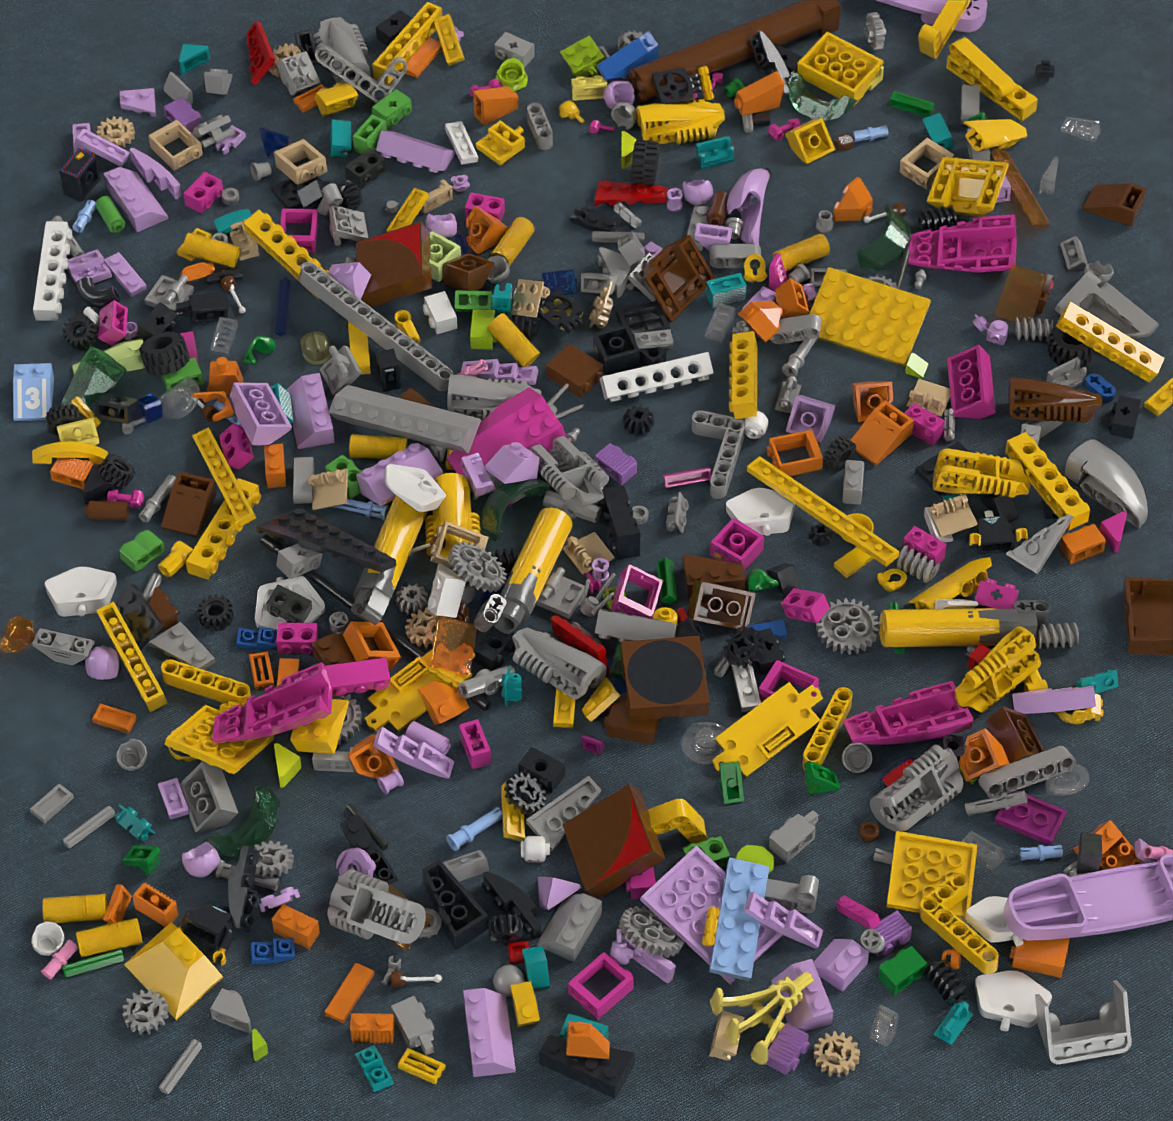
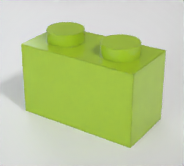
M473 309L470 334L471 349L493 350V342H497V339L488 331L487 326L495 319V310Z

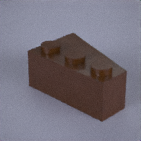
M683 554L682 570L687 599L691 598L695 579L745 591L743 564Z

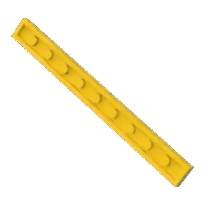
M759 456L747 466V472L887 567L899 557L897 549Z

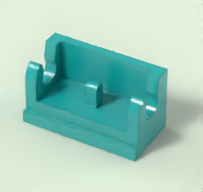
M940 113L922 119L933 142L938 145L943 144L941 147L944 149L954 148L952 136Z
M332 120L330 127V157H346L348 152H341L340 150H351V121Z
M729 136L696 144V159L701 169L734 162V147L731 146Z
M507 283L504 291L499 290V284L495 286L494 295H492V310H495V318L504 312L508 317L512 311V283Z

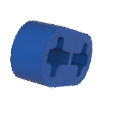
M1091 373L1086 377L1085 387L1091 393L1100 394L1103 402L1107 403L1114 400L1116 390L1113 385L1096 373Z

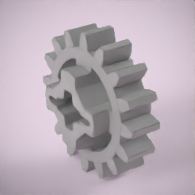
M877 12L868 13L864 28L867 42L871 43L873 50L882 49L886 34L883 20L880 19Z
M269 841V844L261 842V846L255 845V849L259 851V861L255 869L256 874L261 872L262 877H265L267 874L270 875V878H273L276 874L281 877L282 872L287 874L288 869H292L294 855L292 854V849H287L286 844L280 846L279 841L276 844Z
M150 989L147 994L143 990L140 991V995L133 993V999L127 998L128 1005H123L124 1013H122L126 1026L131 1027L132 1032L138 1029L140 1035L143 1034L144 1030H147L148 1035L151 1034V1029L153 1028L159 1031L158 1025L164 1026V1019L169 1017L167 1013L169 1008L165 998H161L159 992L153 995Z

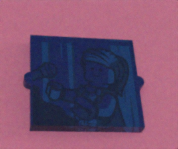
M573 269L542 273L543 286L550 290V294L558 289L565 295L578 293L577 279H575Z

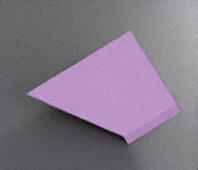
M697 223L695 239L709 251L710 247L714 244H730L732 228Z
M538 877L540 908L551 909L581 888L580 884L552 877Z

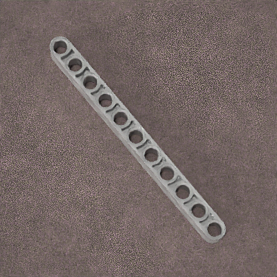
M312 262L302 264L299 282L385 350L394 348L397 359L434 388L442 392L448 390L450 375H453V371L317 265Z

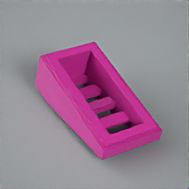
M778 253L773 258L769 268L768 288L772 291L787 281L782 258Z

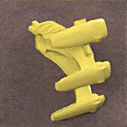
M806 971L794 981H791L786 976L783 980H779L776 985H770L769 989L737 997H723L722 989L717 988L712 999H710L711 1008L717 1016L723 1011V1007L752 1006L753 1010H756L753 1016L740 1024L736 1018L731 1019L724 1034L729 1042L735 1045L739 1041V1033L761 1022L764 1025L767 1024L770 1030L765 1037V1041L757 1042L751 1053V1059L754 1062L764 1065L768 1060V1046L770 1042H773L777 1033H780L785 1025L781 1022L785 1013H790L792 1007H795L803 999L801 991L814 982V979ZM786 991L790 993L791 996L783 997L781 995V992ZM774 998L765 1007H763L762 1002ZM779 1005L782 1006L777 1018H772L770 1013Z

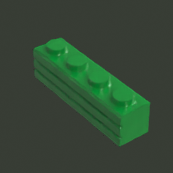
M895 91L890 98L891 107L930 117L934 112L935 103Z
M665 557L656 562L658 579L663 581L660 589V601L670 605L677 601L673 561Z

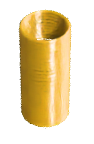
M516 218L490 257H504L510 267L534 233L535 228L533 224L526 218Z
M187 233L182 249V254L226 265L231 268L236 266L240 252V246L204 238V236H198L193 233Z
M820 233L775 251L773 258L777 253L780 254L785 272L796 268L798 264L804 265L829 255L830 246L826 237Z
M505 313L498 315L487 326L488 331L492 333L521 367L529 366L540 355V352L526 339Z
M352 434L350 437L349 455L350 458L385 460L396 452L408 448L407 437Z
M106 894L44 898L42 904L44 922H54L56 924L103 920L108 907Z
M137 918L76 932L81 958L143 943Z

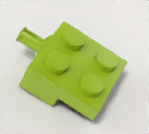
M590 35L560 51L561 56L575 78L599 75L596 66L605 60L604 55Z

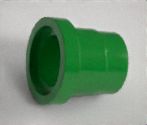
M734 78L724 88V91L729 98L737 96V91L745 87L738 78Z

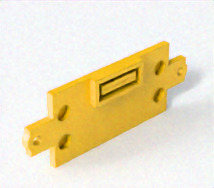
M440 643L422 658L420 656L390 678L389 687L376 691L368 697V701L376 710L364 718L367 726L376 732L389 722L400 732L427 711L417 689L433 681L449 686L453 684L437 677V674L433 675L430 673V665L436 662L441 665V668L445 667L466 681L472 677V673L464 666L475 657L472 648L463 643L450 652Z
M788 682L715 738L724 750V752L712 760L716 771L720 772L719 763L738 760L741 772L745 777L756 771L820 722V719L811 708L823 700L821 691L811 685L799 694L791 683ZM811 693H816V697H813Z

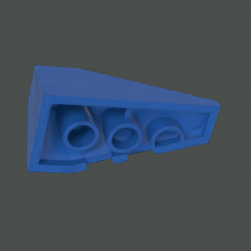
M648 31L596 67L605 81L629 76V70L658 59V44L650 31Z

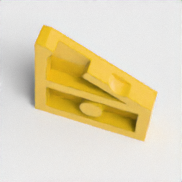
M607 677L603 679L582 708L584 715L590 722L620 697V694Z

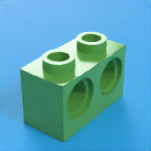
M341 455L325 466L326 472L348 469L347 498L351 500L361 493L356 475L363 472V470H359L351 459Z
M721 836L711 837L703 842L689 844L683 848L682 858L697 846L721 869L727 867L730 854Z

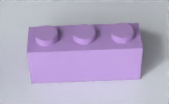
M812 959L790 965L771 980V983L776 985L779 980H783L786 976L791 981H794L806 971L812 975L814 982L801 991L803 999L795 1007H792L790 1013H785L784 1015L788 1024L803 1032L831 1025L833 1018L832 1007ZM786 991L781 992V995L783 997L791 996L790 993Z

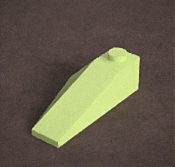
M142 338L124 341L73 365L75 381L145 368L139 352L143 343Z

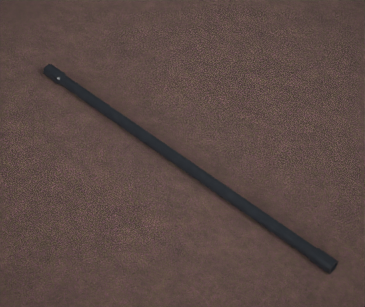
M265 534L260 540L263 546L277 555L279 551L285 549L268 534ZM311 570L304 573L306 577L351 609L354 603L351 597L316 571ZM384 623L392 641L413 657L418 658L420 656L422 658L426 654ZM482 694L469 698L484 711H487L492 705V701Z

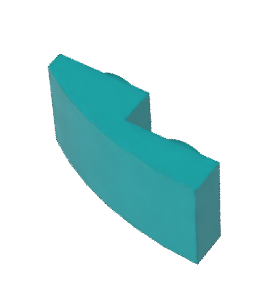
M249 209L239 210L214 220L218 233L227 234L234 230L230 227L232 224L242 222L244 219L252 216Z
M374 1045L355 1053L356 1059L374 1093L394 1084L391 1075L384 1066L381 1055Z

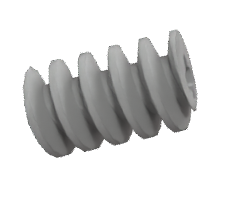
M1016 317L1014 333L1018 340L1024 335L1025 341L1028 340L1029 336H1031L1032 341H1035L1038 336L1040 342H1042L1044 337L1049 342L1050 333L1053 329V319L1050 324L1048 319H1044L1043 323H1041L1039 318H1037L1035 323L1033 318H1030L1027 323L1026 318H1022L1021 322H1019L1018 317Z
M905 545L897 558V568L903 569L906 573L910 572V575L916 576L919 580L923 579V582L926 584L932 581L939 570L940 563L934 567L933 559L927 563V556H924L921 560L920 552L914 556L915 550L911 549L908 553V546Z
M1074 622L1071 623L1070 627L1068 623H1064L1062 627L1057 623L1055 628L1052 624H1048L1047 629L1044 624H1041L1039 629L1037 628L1036 637L1039 649H1041L1042 643L1045 644L1047 649H1049L1050 643L1056 648L1058 642H1060L1062 648H1064L1066 642H1068L1069 647H1072L1073 642H1076L1078 646L1079 633L1078 627Z

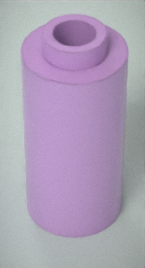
M415 721L409 725L405 734L406 737L417 744L425 742L442 754H447L451 746L447 737Z

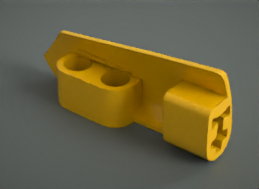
M1011 119L963 122V124L972 128L965 137L976 151L995 146L998 149L1008 148L1027 137L1026 128Z
M982 558L967 563L910 600L908 605L915 603L916 609H935L937 599H953L957 595L970 596L978 590L980 580L985 581L987 578L986 570L992 566L991 558Z

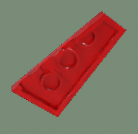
M255 21L246 33L247 48L250 50L248 58L252 63L249 67L250 73L253 74L250 80L251 83L257 85L268 69L274 65L276 59L262 24Z
M599 181L594 206H601V203L615 205L617 202H627V205L638 201H642L643 204L666 203L669 187Z
M557 615L550 618L554 634L566 645L573 646V648L587 653L605 664L607 668L605 677L609 679L610 671L604 646L593 641L590 636L583 634L577 627L570 625L566 619H562Z

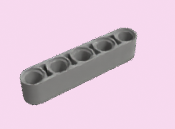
M1058 746L986 772L979 778L978 783L990 798L1002 796L1003 793L1008 794L1068 772L1076 765V759L1064 746Z

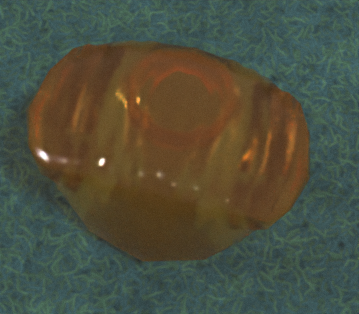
M23 615L15 616L9 620L4 637L0 643V648L4 652L18 653L28 647L35 639L33 621L23 618Z

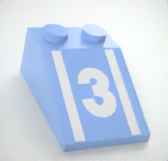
M51 363L14 365V421L46 420V412H49V409L52 408L54 374Z

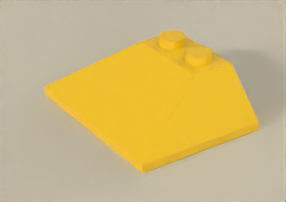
M942 157L927 202L939 209L942 206L947 208L948 205H952L956 215L983 217L994 209L1009 164Z
M171 922L124 964L148 991L149 989L152 990L153 995L159 992L161 998H165L169 1008L168 1012L175 1020H178L224 978L207 957Z

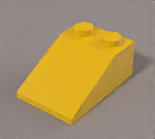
M332 699L331 714L323 719L314 720L306 726L293 729L290 740L296 750L299 752L335 754L349 701Z

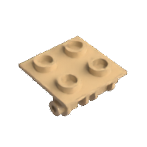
M518 279L511 314L537 318L541 297L546 298L550 295V290L543 286L544 282Z
M612 281L607 287H603L600 297L597 296L593 303L595 310L593 309L590 314L589 320H591L589 328L593 324L597 325L600 329L607 326L613 306L612 299L608 297Z
M918 379L914 390L910 391V399L906 406L911 407L915 403L934 415L942 417L951 397L950 388Z
M348 469L328 471L308 477L309 485H313L312 510L347 504Z
M959 494V496L953 499L949 498L948 501L943 500V502L938 504L934 503L933 506L928 508L942 538L978 525L968 505L966 494Z
M595 532L579 540L571 536L567 539V545L562 548L582 575L593 570L592 563L597 558L606 559L608 562L615 559Z

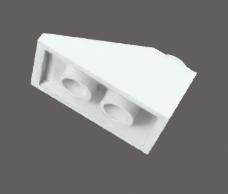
M438 563L428 600V610L435 615L456 618L466 582L442 563Z

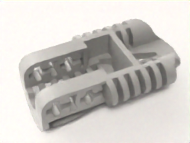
M341 17L321 21L319 32L313 35L315 46H328L371 77V71L365 59L369 52L358 26L345 22ZM325 50L318 52V56L322 58L328 54ZM335 60L332 66L338 68L342 63L339 60ZM349 70V71L346 73L347 77L349 76L350 73L355 72V71ZM331 71L336 84L340 82L346 83L345 80Z
M450 375L447 400L448 411L479 418L484 421L498 405L528 387L540 395L541 390L532 388L528 385V381H521L520 384L518 380H515L514 383H512V380H508V383H505V379H502L501 382H499V379H495L493 382L490 378L485 380L472 376Z
M560 436L553 440V449H550L549 453L540 444L529 448L532 453L539 457L538 471L541 476L565 500L571 499L584 506L604 498L602 487L608 483L609 476L586 452H580L565 436Z
M527 627L519 630L512 637L516 647L513 661L573 699H578L585 695L588 686L591 688L599 686L605 678L607 670L605 664L587 653L558 641L547 632L542 633Z
M938 745L932 746L924 755H921L919 759H916L914 763H911L903 770V777L870 800L871 810L877 820L889 830L904 832L925 815L931 817L962 791L963 779L959 772L960 767L957 757L950 748L944 750Z
M353 869L348 870L338 879L331 893L328 908V919L333 927L364 939H370L375 933L405 944L412 943L419 937L424 928L426 914L422 905L389 893L387 882Z

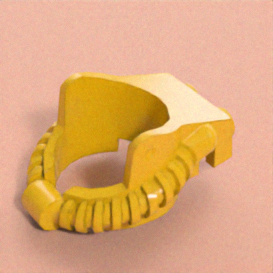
M1095 694L1096 707L1087 708L1086 710H1074L1072 715L1065 711H1057L1054 714L1069 724H1082L1094 718L1095 721H1100L1101 717H1103V709H1101L1103 699L1100 698V695Z

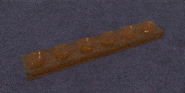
M995 148L991 152L994 162L1009 164L1005 176L1016 195V199L1022 205L1023 211L1028 215L1030 223L1036 228L1047 229L1050 226V222L1009 153Z

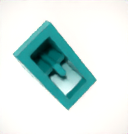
M183 44L179 58L180 73L184 75L209 61V47Z
M543 946L522 949L527 981H531L533 990L550 987L547 959Z

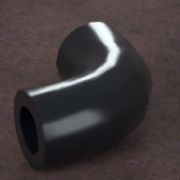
M91 277L82 278L75 284L83 301L92 307L104 308L113 300L118 303L121 301L113 285L106 289L98 290Z

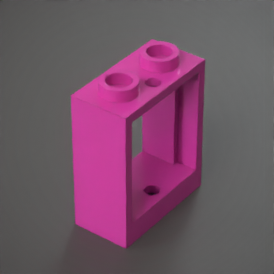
M282 209L280 226L284 229V233H286L287 223H312L310 236H290L296 240L300 248L304 247L308 253H316L319 222L318 210Z
M629 564L620 574L610 610L625 613L629 616L636 615L651 619L663 581ZM627 581L649 591L645 607L623 596Z
M776 660L759 687L760 701H764L775 692L772 691L780 678L805 689L813 685L820 690V687H818L819 678ZM811 693L813 697H816V693Z
M603 952L568 983V994L598 1020L633 989L634 978L627 969L624 970L619 966L615 958L609 957ZM605 967L621 983L602 1000H598L583 984Z

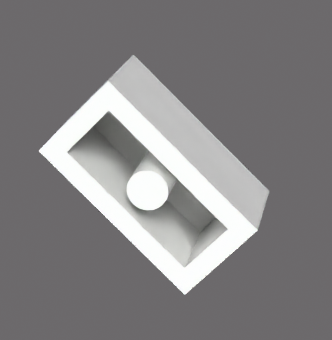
M445 291L424 297L425 305H422L425 315L429 316L430 327L435 329L436 334L457 329V316Z

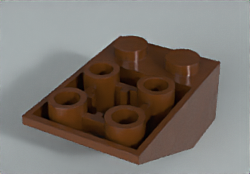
M1132 183L1098 184L1094 186L1082 210L1132 227L1145 203L1147 189Z
M179 472L171 490L161 528L197 537L217 495L215 480Z

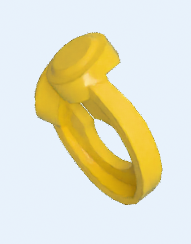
M754 253L746 258L744 263L745 274L743 276L746 281L752 283L755 281L762 282L767 278L765 261L761 255ZM754 259L760 262L756 275L753 274V269L750 267V262Z
M889 569L883 574L882 572L878 573L877 579L882 588L888 592H894V590L900 589L906 584L907 575L900 569ZM893 574L901 576L900 581L887 582Z

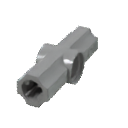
M551 490L546 492L543 500V506L557 508L565 512L570 519L579 517L596 523L602 512V507L594 504L583 506L577 501L565 500L559 493Z
M509 665L491 672L488 669L479 671L474 678L459 683L458 689L461 697L465 699L483 692L487 695L495 693L501 686V678L503 674L506 675L507 667H509V673H515L514 668Z

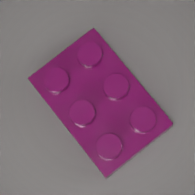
M1016 790V791L1010 792V793H1008V794H1013V793H1017V792H1020V791ZM1026 794V804L999 810L995 823L1050 846L1067 815V810Z

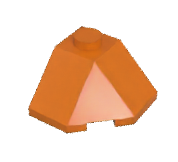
M860 177L855 178L845 187L843 191L845 194L841 202L837 201L834 206L833 220L861 221L872 213L873 198Z
M474 206L466 219V227L468 228L466 244L474 252L480 254L497 245L509 228L499 219L478 206Z
M754 301L746 305L738 315L743 321H746V326L754 331L764 342H767L779 331V319L783 314V310L773 301Z
M892 381L852 383L853 403L858 422H865L873 410L885 400L890 404L893 401Z
M433 681L417 689L434 725L441 724L469 709V705L466 699L461 697L459 689Z
M986 728L967 736L966 747L959 760V765L966 781L976 779L986 772L1010 764L1002 745Z
M370 735L356 744L348 754V758L356 773L378 779L379 777L384 778L391 774L394 769L399 771L392 756L373 746L376 735Z
M568 1022L566 1055L609 1059V1041L593 1025L582 1022Z

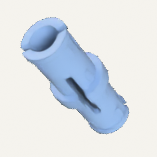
M887 126L867 127V129L852 131L854 142L862 140L873 141L876 138L888 137Z
M87 200L72 226L74 231L81 233L86 224L90 222L92 214L96 209V202Z
M1038 845V847L1020 848L1021 861L1037 859L1044 861V859L1062 858V846Z

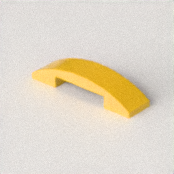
M56 442L32 450L33 464H52V458H89L91 463L101 465L108 455V451L82 442Z

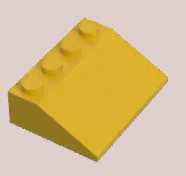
M826 32L798 62L797 77L855 106L866 93L884 61Z

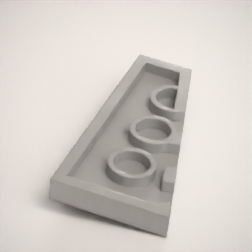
M588 776L526 819V824L537 836H543L546 843H550V852H552L566 836L562 824L587 810L598 798L602 790Z

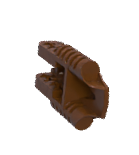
M1009 378V411L1014 419L1087 423L1092 419L1095 411L1102 406L1100 394L1076 390L1066 385L1031 378ZM1017 407H1020L1019 413L1015 412ZM1035 408H1039L1038 413H1034Z

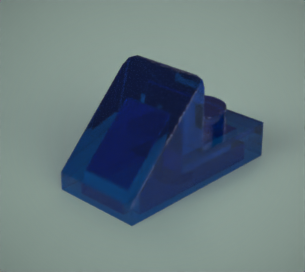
M262 127L259 129L267 157L275 149L280 150L292 144L289 136Z
M152 394L139 398V409L142 411L146 423L163 417L162 402L159 398Z

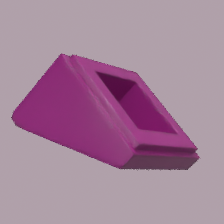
M583 735L582 749L601 755L605 743Z

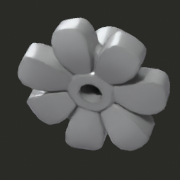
M743 320L737 321V327L732 329V332L735 334L752 331L749 327H746V321Z

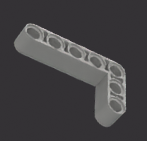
M318 45L315 49V58L319 63L376 103L392 92L407 71L406 61L402 57H396L376 81L328 46ZM325 50L328 54L322 58L318 56V52ZM339 60L342 64L336 68L332 66L333 61ZM398 62L404 64L403 68L400 70L394 68L395 64ZM349 70H353L356 74L351 78L347 77L346 73ZM388 76L394 78L390 84L384 82V79ZM363 80L370 82L368 87H362L360 83ZM377 90L384 92L381 97H376L374 93Z
M699 410L692 415V432L697 435L723 440L710 479L711 497L723 499L727 494L744 440L745 424L742 419Z

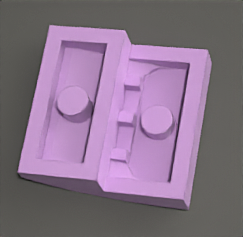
M98 249L68 260L67 269L75 284L78 280L85 277H91L94 283L112 277L111 271L105 264L104 258Z

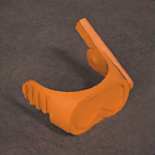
M210 261L208 262L209 264L202 262L185 267L180 275H186L188 277L186 282L211 275L215 267Z
M224 391L192 393L193 398H202L204 402L217 398L219 402L225 403V407L219 413L213 415L212 419L214 422L225 417L228 419L235 414Z

